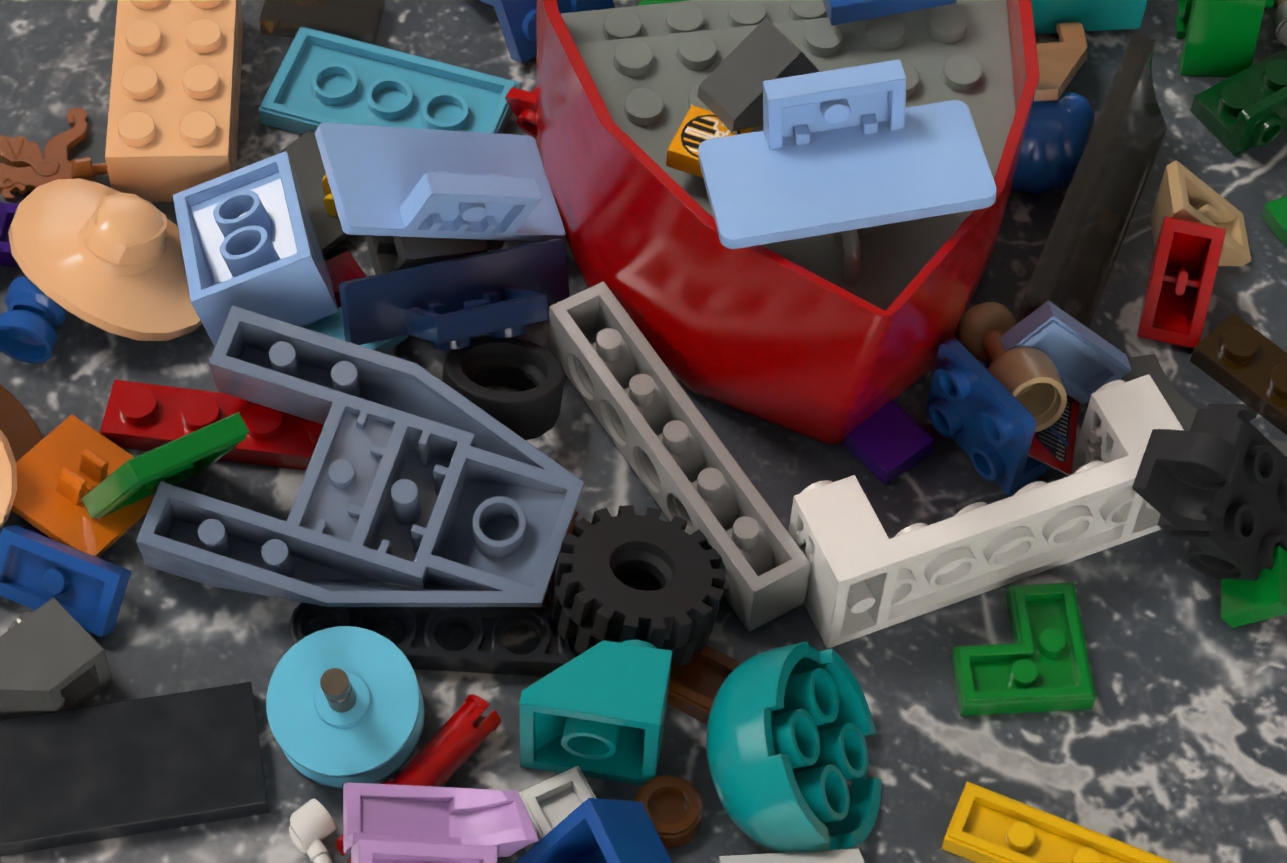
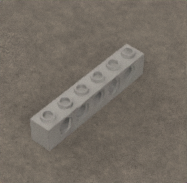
M605 282L598 283L549 306V351L561 362L566 376L671 522L675 515L688 521L685 532L691 535L699 529L707 538L705 551L715 548L722 558L719 569H725L726 577L723 597L747 631L750 632L804 604L811 565L810 561Z

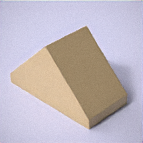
M1177 160L1166 165L1150 217L1154 248L1164 216L1227 229L1218 266H1243L1251 262L1243 213Z

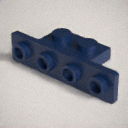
M552 238L344 281L339 286L345 341L362 345L403 335H411L433 342L434 349L455 350L470 346L471 337L488 333L490 337L494 338L522 335L526 333L525 325L549 320V303L562 301L570 295L565 243L563 240Z

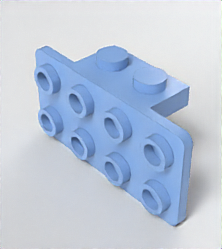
M900 59L763 81L764 131L708 139L703 141L698 147L699 163L721 244L729 249H738L992 206L996 201L997 187L968 106L962 101L951 100L905 108L906 76Z

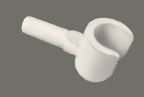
M311 799L292 813L289 837L302 853L308 854L311 862L333 863L328 850L321 841L336 830L335 822L318 800Z

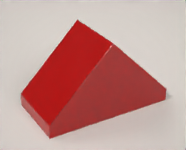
M1164 216L1148 268L1137 337L1194 348L1200 342L1226 235V228Z

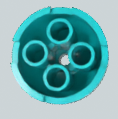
M808 641L764 651L738 665L722 683L714 698L708 718L706 737L708 765L715 790L724 809L736 826L754 842L777 853L830 851L851 848L861 844L870 834L878 815L882 779L876 777L868 779L869 758L865 736L877 733L864 693L845 661L833 649L818 651L814 647L809 646ZM852 779V790L849 798L846 780Z

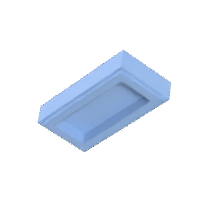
M1049 300L1000 336L1004 352L1016 347H1034L1045 352L1053 360L1062 379L1066 394L1082 405L1088 403L1091 394L1095 393L1100 387L1111 381L1121 379L1131 371L1125 353Z

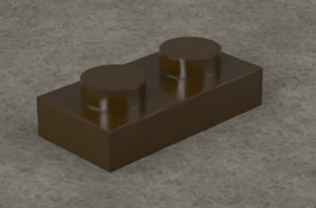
M1232 313L1194 347L1190 362L1287 435V353L1235 313Z

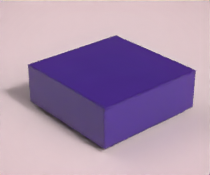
M890 400L850 432L843 441V444L876 477L887 485L930 454L933 449L934 439L893 400Z

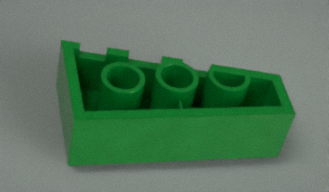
M1178 0V14H1176L1174 20L1177 39H1185L1183 52L1179 57L1180 75L1231 77L1252 66L1264 8H1271L1275 0Z

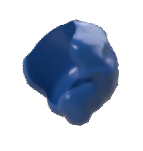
M1064 92L1058 100L1033 101L1011 185L1012 189L1040 195L1053 189L1071 185L1074 182L1075 177L1080 172L1081 165L1086 162L1085 146L1088 143L1089 132L1094 122V111L1087 98L1076 93Z

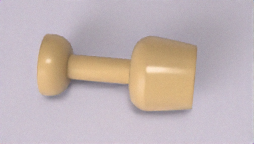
M985 302L970 308L963 314L955 333V338L978 361L992 362L987 370L1032 414L1036 422L1035 432L1042 431L1053 425L1061 417L1067 404V394L1053 360L1045 352L1034 347H1016L1004 352L1000 336L1016 325L1014 316L1004 305L996 302Z

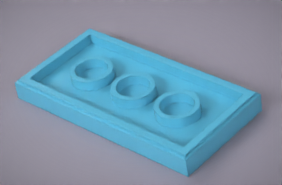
M300 26L258 109L260 124L302 135L308 130L315 133L318 126L323 122L503 134L513 112L505 97L512 87L520 89V82Z

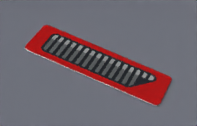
M1067 395V404L1063 414L1051 425L1070 445L1066 447L1048 427L1042 431L1034 432L1028 454L1030 457L1067 475H1071L1073 469L1079 412L1078 401Z

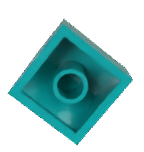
M603 640L522 690L519 702L520 767L563 773L579 766L584 777L640 786L656 777L667 718L672 651L657 649L654 645L641 640H627L622 643Z

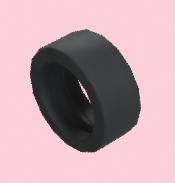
M482 336L471 339L470 346L450 350L444 361L442 381L524 440L542 436L555 426L560 415L565 379L562 364L549 350L531 341L515 337L494 338ZM505 385L513 388H518L522 391L501 392L484 388L482 386Z

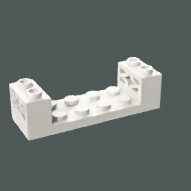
M1150 374L1127 382L1124 380L1111 381L1091 394L1074 451L1073 470L1075 473L1073 475L1048 484L1044 481L1030 483L1018 490L1014 496L991 504L985 502L970 504L961 509L954 517L931 525L925 523L910 525L902 529L891 539L888 538L855 475L835 482L830 480L819 481L805 488L800 494L794 495L788 533L811 563L804 605L826 648L840 645L1161 530L1162 528L1157 525L1161 514L1132 489L1152 430L1184 429Z

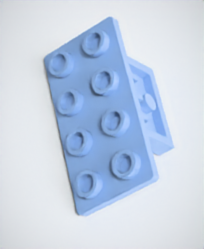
M324 122L315 131L316 141L343 232L348 235L530 242L552 238L561 239L565 235V229L545 174L544 165L536 141L532 136Z

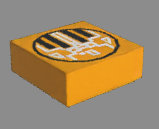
M691 105L667 149L666 166L703 178L698 156L699 145L708 139L751 133L754 127L731 131L712 111Z

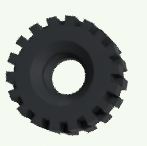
M626 505L619 506L618 514L615 517H612L607 508L594 511L591 523L584 517L574 524L572 534L566 533L562 541L549 597L552 598L549 608L552 619L560 618L557 628L564 640L576 636L574 650L580 654L603 640L618 643L627 640H641L654 645L657 649L672 651V658L680 667L690 662L694 650L701 653L707 645L726 580L725 569H719L722 559L715 548L705 551L707 538L698 529L689 535L685 532L688 521L676 515L670 523L660 520L662 510L647 507L645 516L635 515L634 506ZM618 579H641L652 584L658 590L643 591L634 589Z

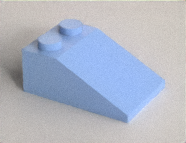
M287 151L173 194L190 300L214 346L217 344L232 306L299 327L313 325L322 318L338 312L330 275Z

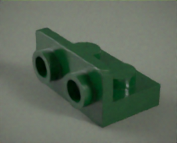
M1283 49L1194 96L1190 111L1234 157L1255 145L1258 147L1268 145L1283 130L1287 129V53Z

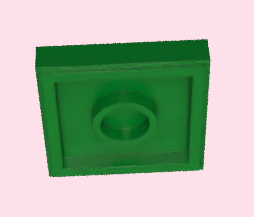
M240 413L233 414L126 461L81 499L91 519L96 517L98 520L154 495L160 481L176 485L199 475L245 440L249 431Z

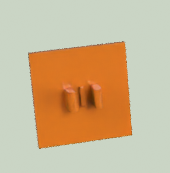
M71 414L16 462L17 492L11 511L51 539L99 558L148 512L154 495L98 520L96 517L91 519L81 498L126 461L134 458V456Z

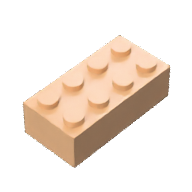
M118 0L105 161L111 188L122 193L136 194L149 202H174L173 194L236 170L244 24L241 0Z

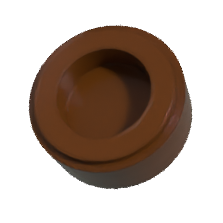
M662 775L648 780L638 790L634 801L643 803L665 848L680 847L696 836L702 822L703 802L699 791L692 783L679 776Z

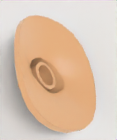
M76 178L57 179L41 185L19 203L8 232L11 254L25 276L47 297L65 310L106 332L137 341H169L195 331L202 324L190 300L178 226L167 219L166 215L151 202L140 198L136 194L122 193L97 182Z

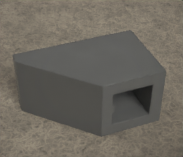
M54 597L37 610H30L21 614L13 621L8 631L0 636V720L77 709L113 682L104 649Z

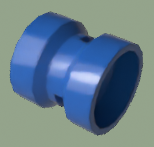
M26 276L17 277L11 282L5 297L4 304L7 312L0 315V352L21 362H45L51 358L58 338L55 327L64 323L68 311L47 297Z

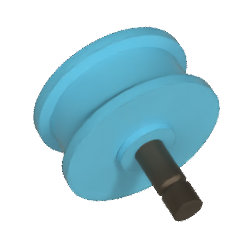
M339 626L326 628L306 636L292 646L281 658L272 674L267 690L266 710L269 725L285 756L302 775L317 784L329 788L343 789L345 783L378 784L386 780L406 764L422 736L425 719L424 702L410 662L393 642L368 629Z

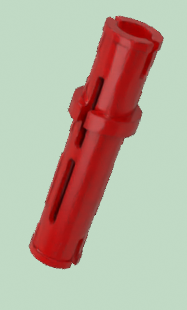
M474 694L468 695L460 708L392 782L381 784L443 787L487 736L501 724L499 714L496 710H492L486 717H483L481 714L490 704ZM341 835L335 843L338 851L343 856L346 854H344L343 835Z

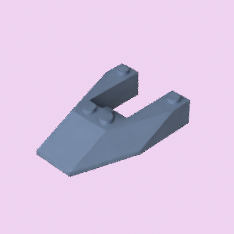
M236 306L231 307L209 361L217 391L324 426L287 521L160 481L136 540L146 566L208 586L325 607H542L559 558L562 541L566 533H568L584 487V481L417 363Z

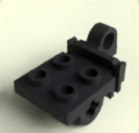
M1208 404L1207 409H1197L1190 431L1153 429L1132 489L1161 514L1157 524L1159 527L1171 530L1170 536L1174 540L1189 541L1184 554L1185 562L1198 572L1220 580L1257 581L1261 569H1273L1274 547L1280 546L1287 552V457L1249 422L1257 417V413L1246 404Z

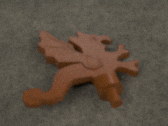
M73 108L67 112V122L70 126L74 127L54 136L47 142L44 149V158L37 142H28L24 136L10 138L0 135V161L4 163H0V193L6 202H15V196L12 195L14 192L19 191L23 195L27 191H33L35 188L57 179L80 178L95 182L96 175L108 174L106 162L93 164L92 157L75 158L69 161L68 152L87 137L89 131L87 111L83 108Z

